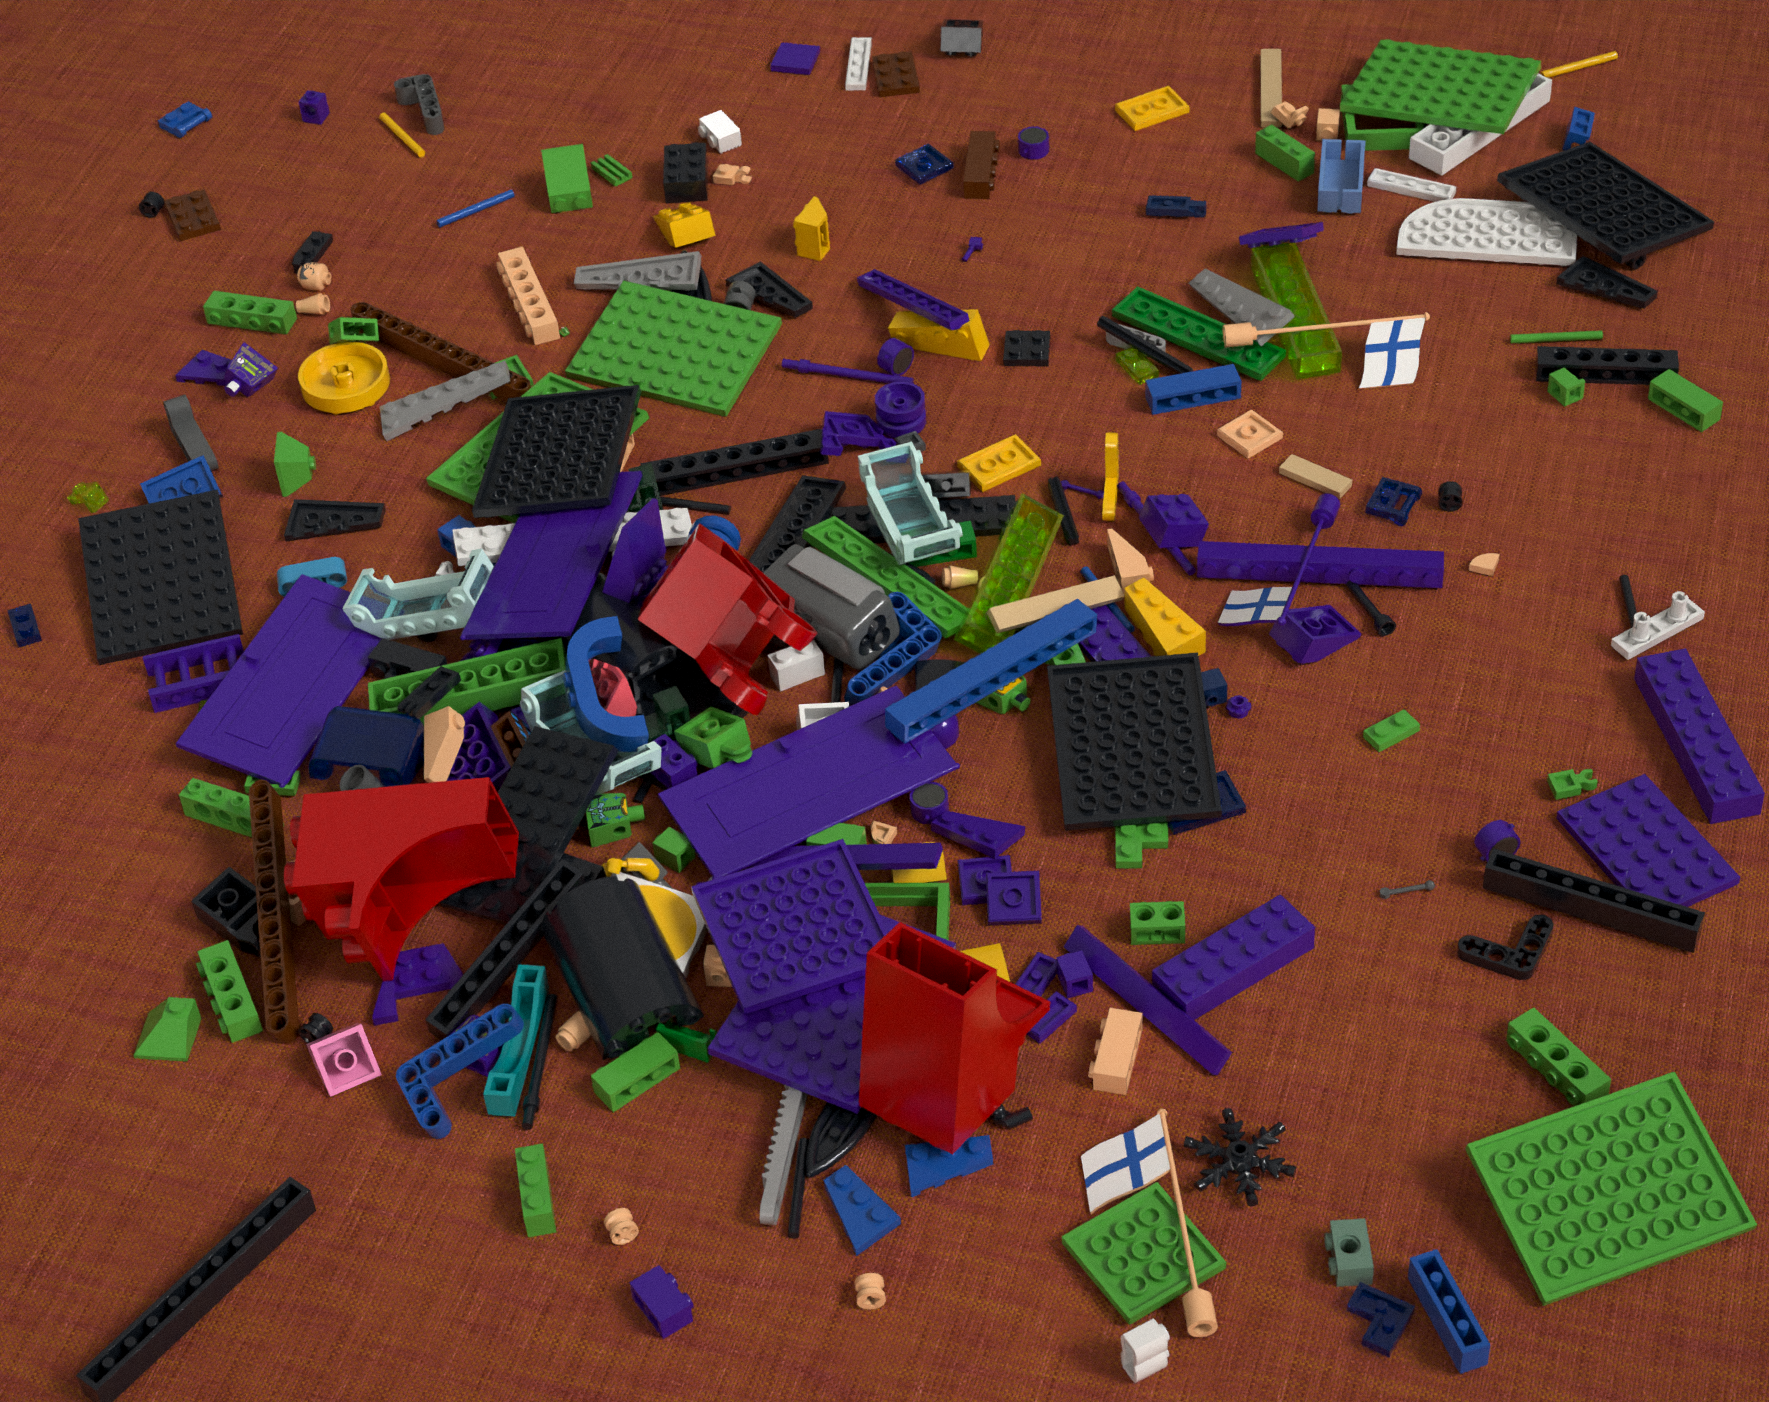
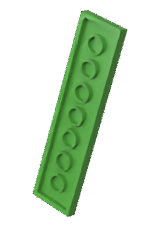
M836 516L803 531L802 538L813 547L881 586L887 596L892 592H901L906 595L937 626L945 639L976 623L977 614L905 564L898 565L892 555Z

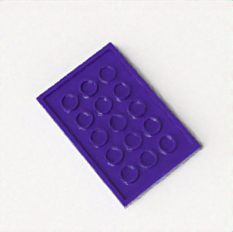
M1646 774L1557 811L1556 819L1616 886L1688 907L1739 884L1740 876Z

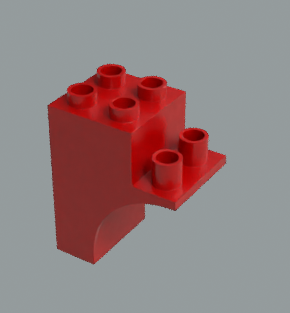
M489 777L304 794L301 816L292 817L290 822L291 841L297 850L295 862H288L285 865L284 883L289 894H297L301 900L305 919L307 921L314 920L327 940L343 938V955L348 964L371 962L382 981H393L396 962L406 938L418 921L430 909L451 894L471 885L490 880L515 878L519 831Z
M899 922L866 955L859 1106L882 1117L886 1122L895 1124L928 1141L932 1146L953 1154L1015 1090L1019 1047L1024 1044L1026 1034L1050 1010L1051 1002L997 976V969Z

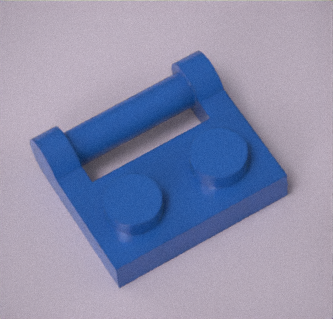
M188 101L159 119L158 124L160 128L182 138L186 135L187 131L198 124L212 119V114L207 108L202 109Z

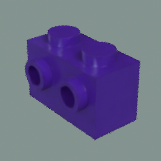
M666 734L653 740L661 747V767L650 773L669 789L697 776L696 767L698 764L692 754H687L676 740L670 739Z

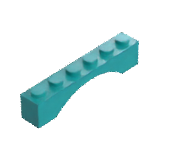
M518 964L513 983L511 1005L523 1019L524 1027L517 1036L503 1044L498 1061L489 1072L483 1093L488 1115L516 1116L549 990L545 966Z

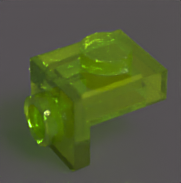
M97 481L77 484L72 488L73 493L67 497L72 505L84 503L91 513L96 512L109 501V498Z

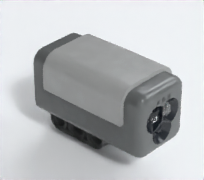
M797 544L792 545L763 572L795 599L794 613L808 622L817 631L818 634L813 640L818 647L856 670L860 671L867 668L899 635L900 626L891 599L885 594L883 588L814 548H803ZM775 634L770 640L782 649L791 647Z

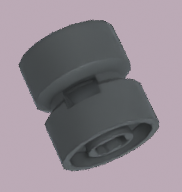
M744 281L732 282L728 287L723 304L751 310L756 295L753 286Z
M355 765L349 768L340 780L341 791L386 787L382 781L362 765Z

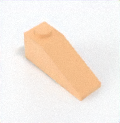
M1107 529V547L1116 579L1123 594L1125 587L1143 577L1149 582L1154 581L1153 569L1148 567L1145 557L1113 529Z
M450 706L424 716V780L429 783L447 781L464 739V717Z

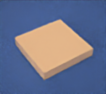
M1250 410L1217 429V436L1246 458H1250L1281 440L1283 432L1256 412Z

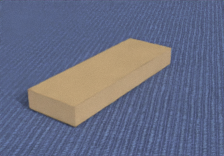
M1293 454L1279 467L1280 474L1324 493L1332 494L1338 499L1352 487V479Z

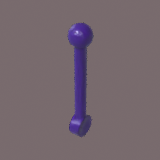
M1067 480L1061 481L1063 490L1069 488L1095 495L1098 499L1104 498L1103 490L1095 491L1069 484Z

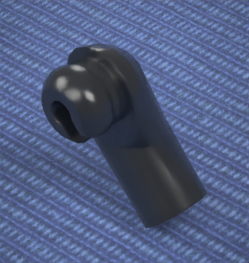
M1001 1104L991 1114V1119L995 1124L1009 1129L1033 1120L1028 1107L1012 1113L1005 1110V1107Z

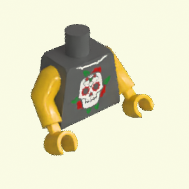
M640 842L633 846L621 859L610 858L607 863L601 865L607 877H611L612 873L619 875L622 872L673 889L663 879L668 873L667 870Z

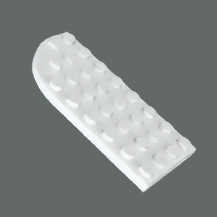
M1464 198L1447 199L1427 204L1415 210L1404 220L1398 234L1397 255L1571 266L1576 261L1577 234L1566 229L1565 226L1551 219L1550 216L1536 209L1529 202Z

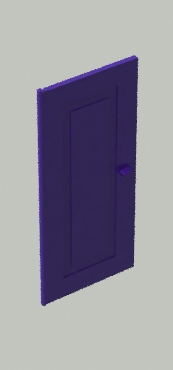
M629 471L619 473L611 505L520 514L464 627L460 639L464 641L473 639L571 636L641 481L642 472Z
M301 574L178 739L176 747L260 780H266L271 784H278L280 788H284L370 667L368 656L382 639L355 627L343 611V607L351 592ZM362 596L359 597L356 603L366 607L375 620L382 619L388 608L384 604ZM402 611L400 616L406 615V612Z
M896 685L753 750L752 756L744 762L737 763L732 760L658 793V797L712 875V880L741 871L807 840L808 837L838 823L848 821L960 768V764L953 760L930 729L904 744L885 727V709L905 698Z

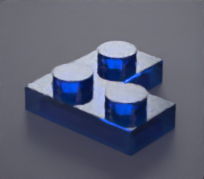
M1360 1282L1347 1304V1311L1371 1321L1362 1338V1346L1390 1357L1415 1312V1306Z

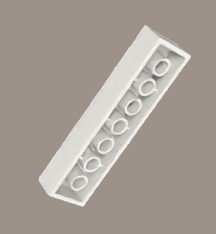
M1539 73L1537 74L1506 131L1550 101L1551 79ZM1430 124L1410 138L1409 159L1435 173L1444 175L1501 134Z

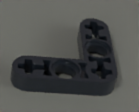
M1540 914L1531 917L1516 949L1477 936L1467 935L1459 940L1457 954L1461 960L1518 980H1527L1535 973L1552 937L1554 924L1550 917ZM1540 926L1543 927L1540 935H1537L1536 929H1539ZM1526 944H1535L1539 949L1530 951L1524 946ZM1499 954L1503 957V960L1493 961L1489 956ZM1523 958L1527 960V965L1519 968L1523 963Z

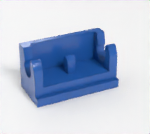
M1574 107L1567 125L1562 150L1570 149L1572 143L1582 145L1586 143V140L1589 141L1594 112Z

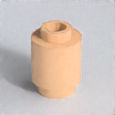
M577 1011L559 1028L556 1039L565 1050L572 1051L573 1049H578L591 1036L580 1011Z

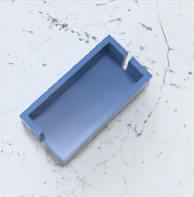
M1322 139L1317 211L1331 213L1341 210V212L1349 214L1361 213L1365 141L1346 140L1345 160H1341L1342 140Z

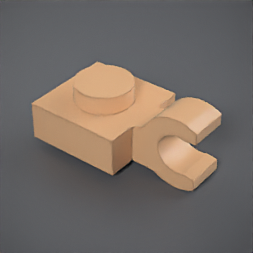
M720 164L713 175V181L715 184L734 185L735 182L749 184L752 176L744 174L749 173L750 167L742 166L739 168V166Z

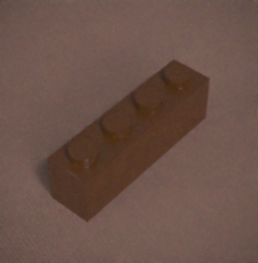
M996 131L970 132L963 180L964 199H990V191H994L996 165H998V153L1000 151V140H996Z

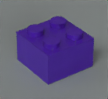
M1186 494L1149 495L1139 516L1140 521L1159 548L1198 547L1199 541L1203 540L1209 526L1208 521L1191 497Z

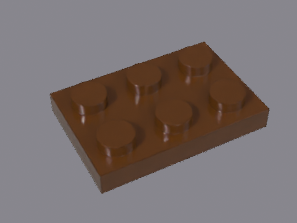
M912 51L872 56L879 97L920 93Z
M205 189L164 200L180 241L221 230Z

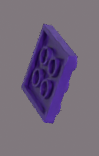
M1323 222L1266 228L1239 236L1240 245L1248 244V248L1260 247L1265 244H1269V246L1278 245L1288 241L1290 243H1297L1317 237V233L1324 231Z

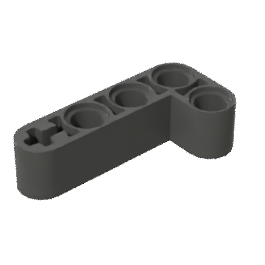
M421 74L396 80L394 88L398 104L410 105L419 103L427 133L430 135L441 134L445 128L432 77L427 74Z
M183 394L163 401L172 433L188 462L204 455L211 471L219 469L216 457L194 419L187 396Z

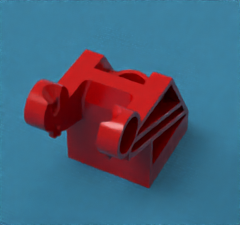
M700 523L644 600L638 617L639 621L693 657L710 681L717 685L732 702L745 711L757 716L765 706L768 691L748 676L749 669L775 634L791 647L802 651L818 634L808 622L794 613L795 599L727 542Z

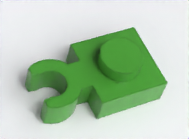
M1573 769L1550 773L1547 776L1548 785L1556 800L1581 795L1582 789L1594 790L1597 788L1598 781L1597 779H1592V769H1584L1580 774L1576 775Z

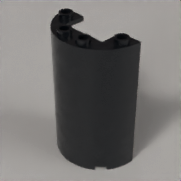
M599 573L571 636L538 637L543 642L561 638L567 654L572 636L582 626L600 618L617 616L622 632L621 650L618 652L602 653L596 655L593 659L620 668L627 678L635 702L640 699L637 681L673 661L674 671L679 676L700 666L693 657L638 620L642 606L634 599L627 603L603 593L607 576Z
M617 876L587 882L563 895L556 901L557 907L553 912L547 911L541 924L542 934L603 1060L616 1058L628 1050L625 1036L638 1034L644 1031L646 1027L668 1021L674 1015L676 1016L679 1028L684 1025L695 1024L704 1017L639 885L634 880L626 878L624 881H619Z

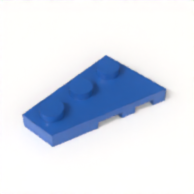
M844 1165L824 1180V1187L836 1213H838L842 1221L843 1228L852 1243L856 1256L901 1224L900 1216L847 1165Z

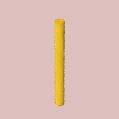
M1616 51L1544 70L1540 74L1547 78L1615 60L1618 58V54Z
M386 113L380 114L379 118L419 157L425 155V151Z

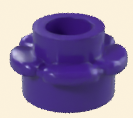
M1237 695L1228 699L1226 709L1231 717L1240 719L1248 715L1251 703L1248 702L1246 697Z

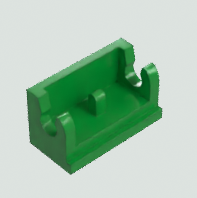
M673 1017L666 1021V1025L659 1023L656 1028L657 1032L679 1054L709 1063L712 1055H709L708 1047L718 1033L717 1030L710 1028V1035L683 1026L679 1028L677 1024H674Z

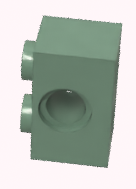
M1365 1218L1330 1221L1329 1233H1324L1326 1251L1331 1250L1332 1257L1328 1258L1329 1274L1335 1275L1337 1287L1372 1285L1374 1266Z

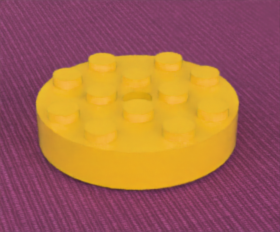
M342 342L323 347L307 357L300 366L298 380L302 396L310 406L320 411L339 415L374 405L388 389L390 375L386 358L380 350L365 343Z

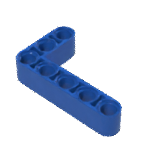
M892 592L888 596L891 599L892 605L897 607L894 608L900 626L899 634L905 640L851 678L844 696V700L849 702V706L878 694L881 687L889 688L914 670L917 661L927 660L937 652L942 637L941 631L901 592Z
M498 1005L398 1068L396 1072L397 1082L418 1122L431 1137L442 1139L450 1133L452 1127L451 1120L433 1087L514 1038L522 1031L524 1027L523 1019L512 1005ZM512 1017L508 1023L504 1024L507 1018ZM488 1032L485 1037L480 1038L483 1033ZM464 1046L461 1052L456 1053L460 1047ZM440 1061L436 1067L432 1068L436 1062ZM416 1075V1078L409 1082L410 1078ZM428 1097L424 1103L420 1104L422 1099ZM439 1119L436 1125L431 1126L433 1121Z

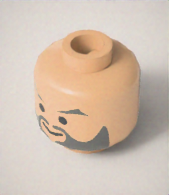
M306 262L299 268L297 279L306 290L322 291L326 285L330 284L331 273L324 264Z

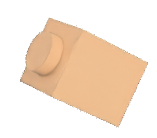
M1319 108L1316 141H1322V139L1338 140L1340 109Z

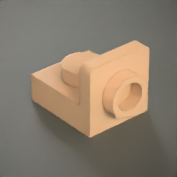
M1283 102L1274 106L1271 113L1289 129L1296 125L1300 126L1305 121V115L1309 108L1304 106L1295 110L1293 105Z

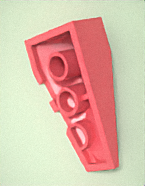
M592 658L589 661V666L600 705L607 712L616 716H635L637 705L627 678L620 668Z

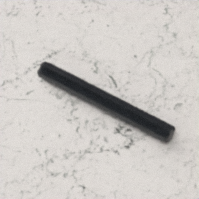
M1105 316L1099 318L1097 322L1099 328L1173 372L1181 374L1193 371L1190 366Z

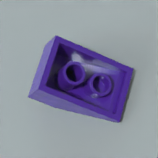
M1331 605L1289 609L1285 618L1286 624L1279 626L1277 623H1274L1269 633L1277 645L1284 648L1292 655L1293 660L1300 664L1317 662L1359 639L1362 635Z

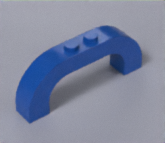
M618 617L600 618L582 626L575 632L569 642L565 672L563 673L565 688L569 687L570 691L568 693L570 708L574 707L579 726L591 740L614 745L620 752H637L638 747L648 744L649 734L644 715L616 716L603 709L598 701L589 661L602 653L620 651L622 643V632Z

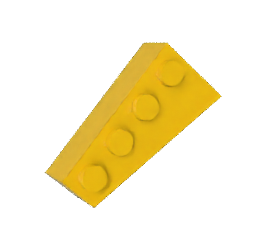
M978 309L962 310L968 313L970 321L963 324L957 330H949L912 311L896 312L888 327L891 338H897L915 350L975 361H982L990 345Z
M1143 577L1124 588L1125 610L1137 629H1140L1143 633L1146 643L1150 644L1153 648L1155 656L1198 652L1199 656L1206 652V630Z

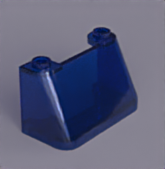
M336 706L331 709L324 721L309 762V777L311 779L326 780L333 774L334 765L348 767L362 765L367 769L379 771L380 781L385 787L409 785L424 765L423 723L420 719L405 714Z

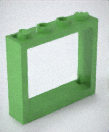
M1352 84L1341 85V102ZM1342 112L1345 140H1364L1365 151L1410 149V138L1426 127V123L1415 122L1416 128L1356 130L1354 113Z
M865 883L875 906H937L936 936L949 940V883Z

